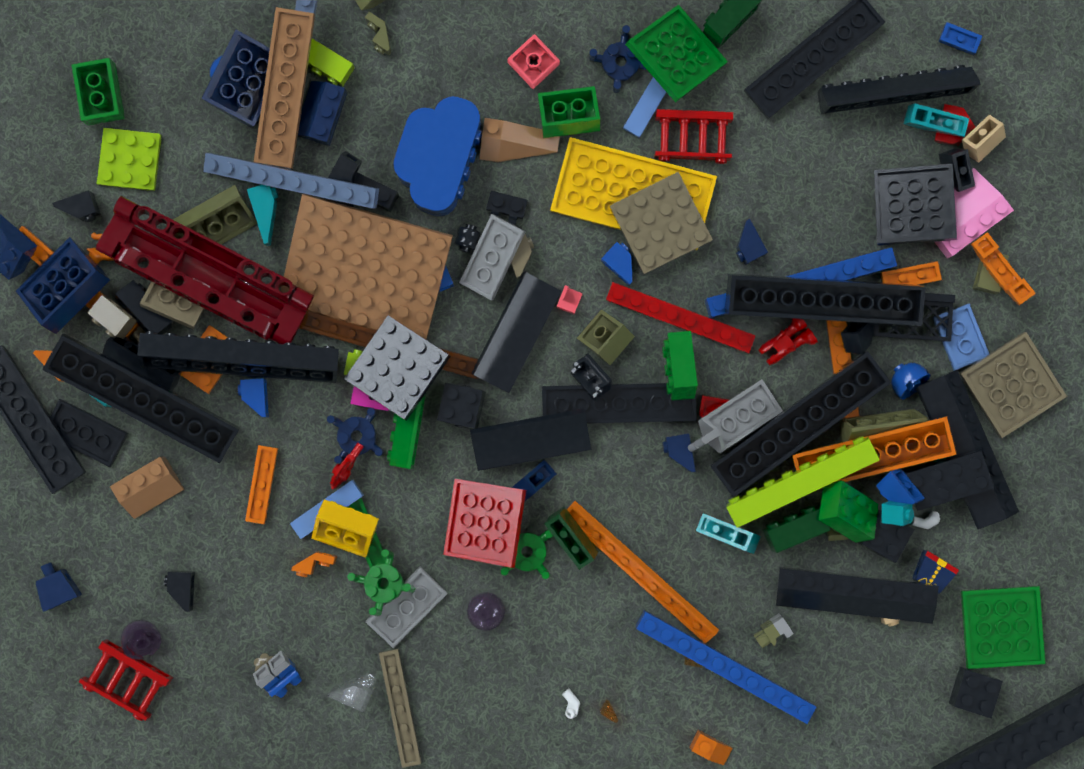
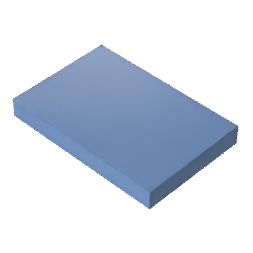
M970 304L953 309L951 341H942L954 371L978 362L989 355ZM948 312L940 314V318L943 320L948 315ZM933 317L934 323L937 325L940 321ZM941 324L937 327L940 337H946V328Z

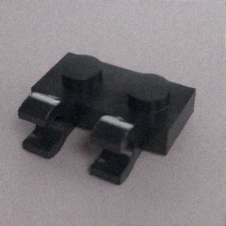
M491 191L486 210L491 211L490 216L491 214L499 216V213L510 216L508 222L516 226L517 218L523 219L528 200Z

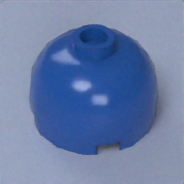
M901 363L894 369L895 373L892 376L891 385L897 396L903 400L916 393V387L928 382L931 375L920 364L907 363L904 365Z

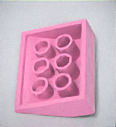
M975 168L972 169L975 182L974 187L957 192L954 188L957 240L935 242L947 259L1014 211L1003 195Z

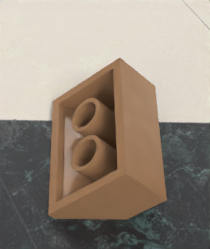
M166 457L155 459L110 486L119 503L134 519L185 490Z

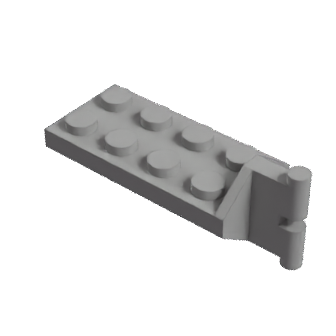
M761 379L698 420L702 437L688 445V450L693 452L708 443L718 453H721L783 412V410Z

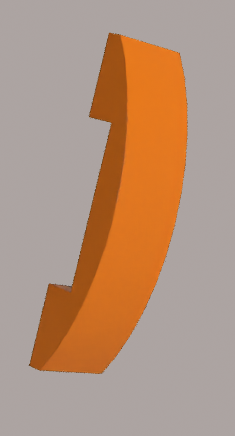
M988 232L971 244L991 276L1018 305H1021L1036 294L1024 278L1021 279L998 250L999 246Z

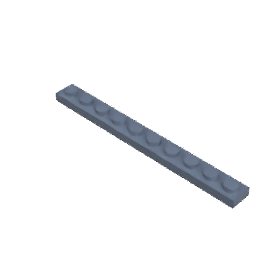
M213 153L205 154L203 172L363 207L377 208L378 188Z

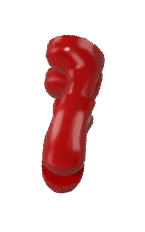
M792 318V323L784 331L781 330L777 336L765 342L758 349L761 355L771 350L772 347L778 352L766 360L769 366L779 362L787 354L796 351V348L803 344L815 345L818 343L817 338L809 328L791 340L790 337L807 327L804 319Z

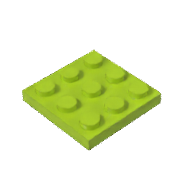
M103 128L97 185L155 191L162 135L158 133Z

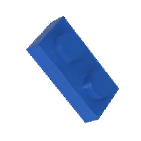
M947 22L944 25L938 42L975 55L982 35Z

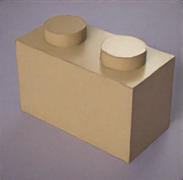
M988 115L962 140L963 148L968 149L969 157L979 163L1006 138L1004 124Z

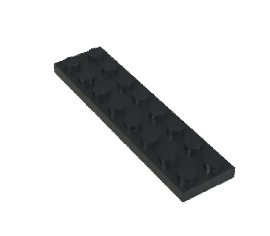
M852 0L745 88L744 92L767 119L771 118L883 26L885 21L867 0Z
M1 345L0 414L50 492L56 494L85 474L86 471L5 346Z
M666 383L611 384V390L595 400L581 385L542 386L543 416L584 408L587 424L697 421L696 394L694 399L671 400V394H667Z

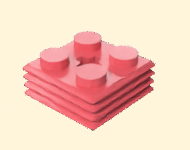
M535 34L507 59L508 64L532 89L560 65V60ZM530 59H538L537 65H531Z

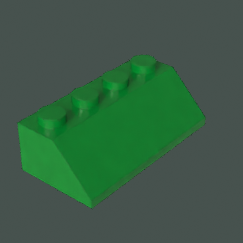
M426 393L407 421L394 413L393 423H396V427L390 436V442H393L392 450H388L387 461H390V466L414 469Z

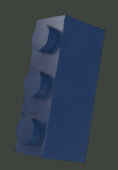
M311 81L301 110L298 136L330 146L347 96L346 89L328 82Z

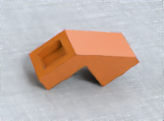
M318 551L294 565L292 571H296L298 576L307 577V575L313 574L316 561H319V565L330 567V564H335L337 556Z

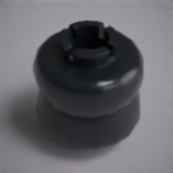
M465 224V227L458 228L455 245L459 247V251L470 253V250H475L481 237V233L476 230V226Z

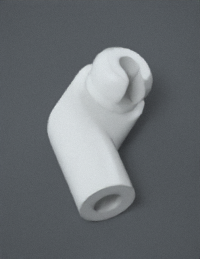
M932 511L925 519L914 516L911 525L930 529L940 522V514Z
M567 689L562 693L568 701L565 715L567 718L573 719L578 715L580 701L570 689Z

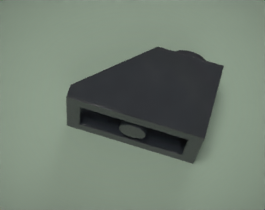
M954 148L939 154L941 165L953 164L954 188L957 192L975 186L968 149Z
M89 190L52 203L53 207L82 221L85 220V222L93 221L96 219V216L101 215L94 193Z
M850 322L841 332L845 352L856 355L863 354L872 344L875 323Z
M169 571L168 575H165L164 578L167 592L185 612L192 611L195 571Z

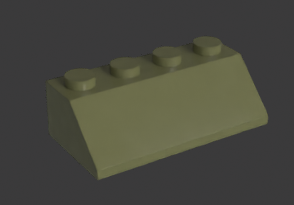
M236 185L173 219L219 244H223L257 224L253 213ZM178 232L174 237L180 239L184 237V234Z
M915 409L843 418L840 420L841 442L926 422L927 417Z

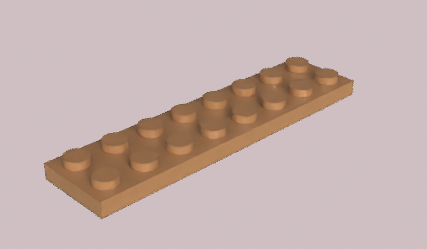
M278 7L275 9L254 162L293 169L315 21L314 13Z

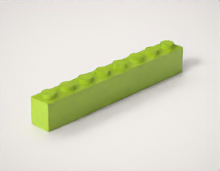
M863 436L853 440L854 444L847 447L842 445L836 448L835 453L829 456L825 453L817 457L818 461L812 464L806 462L800 465V469L795 472L790 470L781 475L782 478L776 481L774 479L766 481L762 488L757 489L754 487L746 491L747 495L741 498L738 495L729 499L726 508L736 528L879 461L880 459L870 439Z

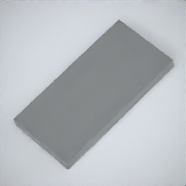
M491 214L459 283L489 300H494L526 231Z
M421 566L404 582V584L415 586V592L402 591L398 598L390 603H384L380 616L371 615L366 620V623L392 648L448 594Z

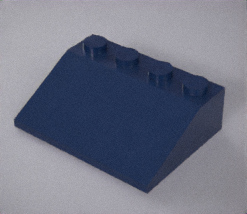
M235 30L201 99L249 127H254L261 113L270 48Z
M69 237L16 292L41 326L57 334L110 279L90 256Z

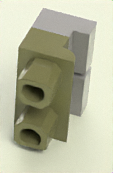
M778 613L761 624L760 627L762 629L753 636L761 648L770 643L775 646L777 637L784 634L788 638L793 635V632L784 618Z

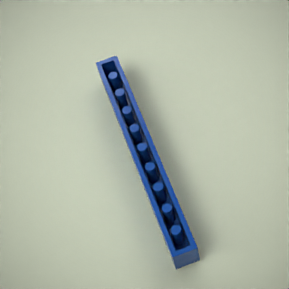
M891 247L786 277L848 281L892 269L897 266ZM726 293L704 300L710 319L727 314L725 313Z
M646 610L643 611L635 626L637 630L808 724L816 709L813 703Z

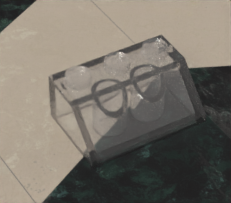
M361 674L336 684L327 697L364 712L370 704L379 682L371 674Z

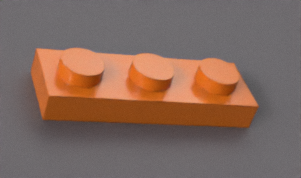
M938 261L880 273L882 283L921 285L942 280Z

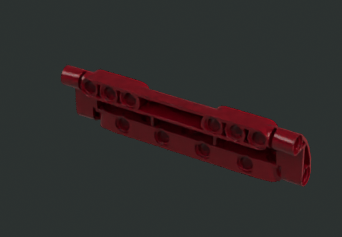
M123 196L119 197L113 209L114 216L96 245L97 251L113 258L120 266L263 339H271L279 344L291 343L314 298L313 294L292 284L289 279L149 207L140 206ZM143 214L149 216L147 220L139 219V217ZM164 223L167 227L160 230L157 228V225ZM140 228H142V229H144V230H146V231H148V232H150V233H152V234H154V235H156V236H158V237L164 239L165 241H163V240H161V239H159V238H157V237H155V236H153V235H151V234H149V233H147V232L141 230ZM181 232L184 234V237L178 239L174 235ZM141 262L149 263L146 268L139 267ZM247 268H251L255 272L251 275H247L246 273H244V270ZM264 277H269L272 281L269 284H265L261 280ZM177 279L184 281L181 286H175L173 283ZM249 284H251V285H253V286H255V287H257V288H259V289H261V290H263V291H265V292L271 294L272 296H270V295H268V294H266V293H264V292H262V291H260V290H258V289H256V288L250 286ZM281 286H287L289 288V291L286 293H282L281 291H279V288ZM212 297H216L219 299V301L216 304H211L208 302V300ZM251 315L254 319L251 322H246L243 320V317Z

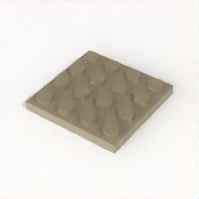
M679 172L610 205V209L643 275L713 240Z
M1027 332L1021 333L959 373L1000 438L1010 434L1067 397Z

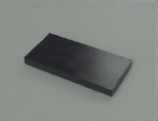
M62 399L58 400L50 416L70 448L108 467H112L129 434Z

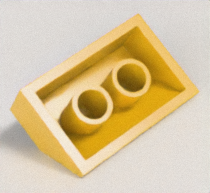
M324 499L316 516L311 539L366 558L379 518Z

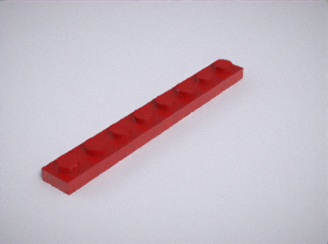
M612 282L606 301L686 331H691L694 334L748 354L756 336Z

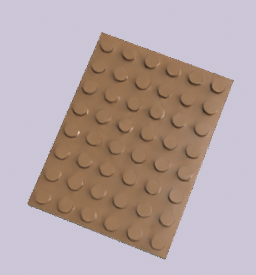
M302 194L284 277L289 279L292 284L314 295L308 309L309 311L375 330L379 329L389 315L427 340L453 235L308 194ZM287 286L281 287L282 293L289 291Z

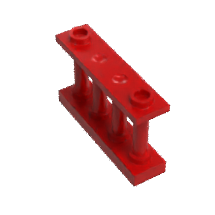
M656 110L655 121H660L661 151H655L654 158H658V161L668 162L670 159L715 160L717 164H726L727 161L731 160L732 154H725L726 126L733 121V112ZM671 121H679L680 152L668 151L669 124H671ZM690 122H698L699 153L687 152L688 125ZM709 123H717L718 153H706L707 125Z
M107 639L102 641L98 647L102 650L103 655L90 678L85 676L79 680V683L83 685L82 687L89 692L94 691L133 713L134 718L140 721L148 720L152 714L146 710L158 689L169 685L173 677ZM114 657L119 660V666L105 688L96 683L108 660ZM130 666L136 670V675L124 696L121 697L114 693L113 690L126 668ZM147 676L153 679V684L140 707L131 703L130 700L143 677Z

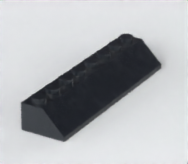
M958 65L951 70L938 68L935 69V72L930 73L927 70L918 71L916 75L902 73L894 78L882 76L878 78L879 80L871 81V78L860 80L859 83L846 81L838 86L825 84L817 93L821 114L968 94L981 84L972 67Z
M958 370L940 375L917 386L916 390L929 419L934 420L947 416L957 454L946 457L947 459L982 448L994 489L964 497L977 529L995 524L1018 513L1017 505Z
M780 567L776 606L933 624L939 586Z

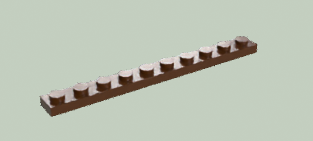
M309 310L299 327L303 330L363 347L368 345L377 330ZM439 348L451 356L443 370L479 379L471 374L478 361L477 358Z

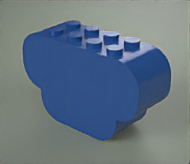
M447 97L437 104L435 110L420 108L412 112L406 121L394 158L395 172L401 183L410 188L411 197L417 208L433 216L449 214L456 207L458 199L462 200L465 191L463 184L464 181H468L471 173L469 165L474 163L477 154L475 147L481 143L482 131L479 111L472 102L466 99Z

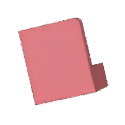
M565 285L557 308L575 314L582 293Z

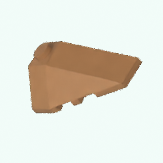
M485 118L480 160L504 162L557 153L560 136L543 138L542 129Z

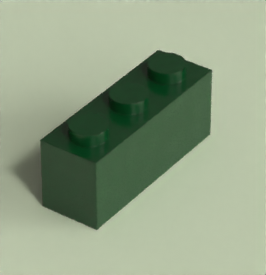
M562 507L548 517L545 526L579 570L595 560L599 551L565 507Z

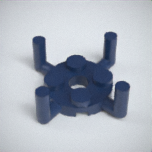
M628 25L622 28L620 42L610 44L603 55L597 54L596 49H591L589 53V59L602 63L605 73L614 80V93H619L621 82L633 77L638 69L647 70L625 45L628 42L630 32ZM618 57H623L626 60V64L618 66L615 60Z
M369 408L365 418L351 417L344 422L332 415L327 417L329 423L339 428L337 441L343 449L339 456L334 458L335 463H342L357 443L364 446L359 455L369 450L373 451L377 456L384 454V450L375 444L376 432L371 423L377 414L376 409ZM355 430L362 433V438L358 442L354 441L351 437Z

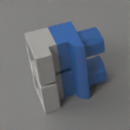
M282 651L273 656L268 661V664L265 663L253 673L256 685L261 689L267 690L271 697L276 695L282 698L288 691L285 686L289 682L296 686L302 680L295 664Z

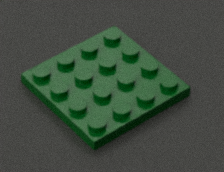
M680 5L674 7L625 44L675 103L728 62Z
M1040 586L961 591L966 668L1045 664Z

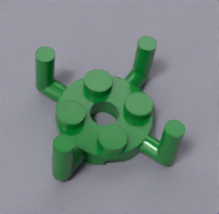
M546 530L540 536L529 532L520 533L515 567L522 571L537 569L543 579H548L549 571L542 563L546 557L544 542L553 536L549 530ZM529 546L532 548L533 553L530 557L522 555L521 550L523 547ZM503 566L501 574L507 575L513 568Z
M387 549L381 552L382 556L385 557L384 564L371 567L366 576L349 573L347 576L350 581L364 584L366 595L376 602L375 608L369 609V613L374 616H380L384 603L392 602L400 596L402 591L415 592V586L404 584L400 572L392 566L394 554ZM386 578L389 582L388 587L381 589L379 583L382 579Z

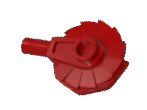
M360 443L356 444L341 464H337L333 468L332 473L334 475L330 482L331 489L338 488L343 481L350 477L351 470L357 460L356 458L364 448Z

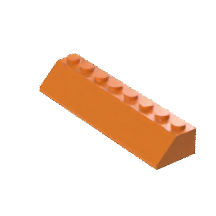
M947 416L865 436L864 438L868 437L880 460L837 481L847 482L957 455ZM853 440L793 454L796 471L800 469V465L806 462L812 464L818 461L817 457L825 453L828 456L835 453V449L842 445L847 447L854 444Z

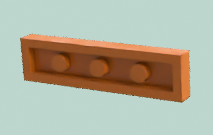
M258 445L245 518L247 522L266 523L278 448Z

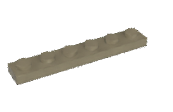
M399 648L379 652L402 768L419 765L422 762Z

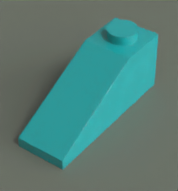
M915 103L908 106L903 124L923 130L965 137L969 118Z
M259 185L247 189L263 242L266 246H270L277 209L276 198L279 196L276 187Z
M893 501L882 504V523L899 526L912 523L914 518L912 504Z
M704 513L696 529L699 533L752 554L755 553L761 538L757 534L739 527L736 528L734 525Z

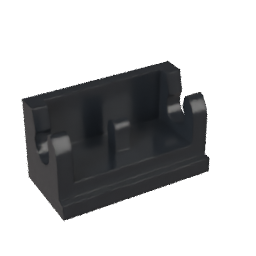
M589 353L573 364L575 368L571 370L572 376L593 400L611 390L612 379Z

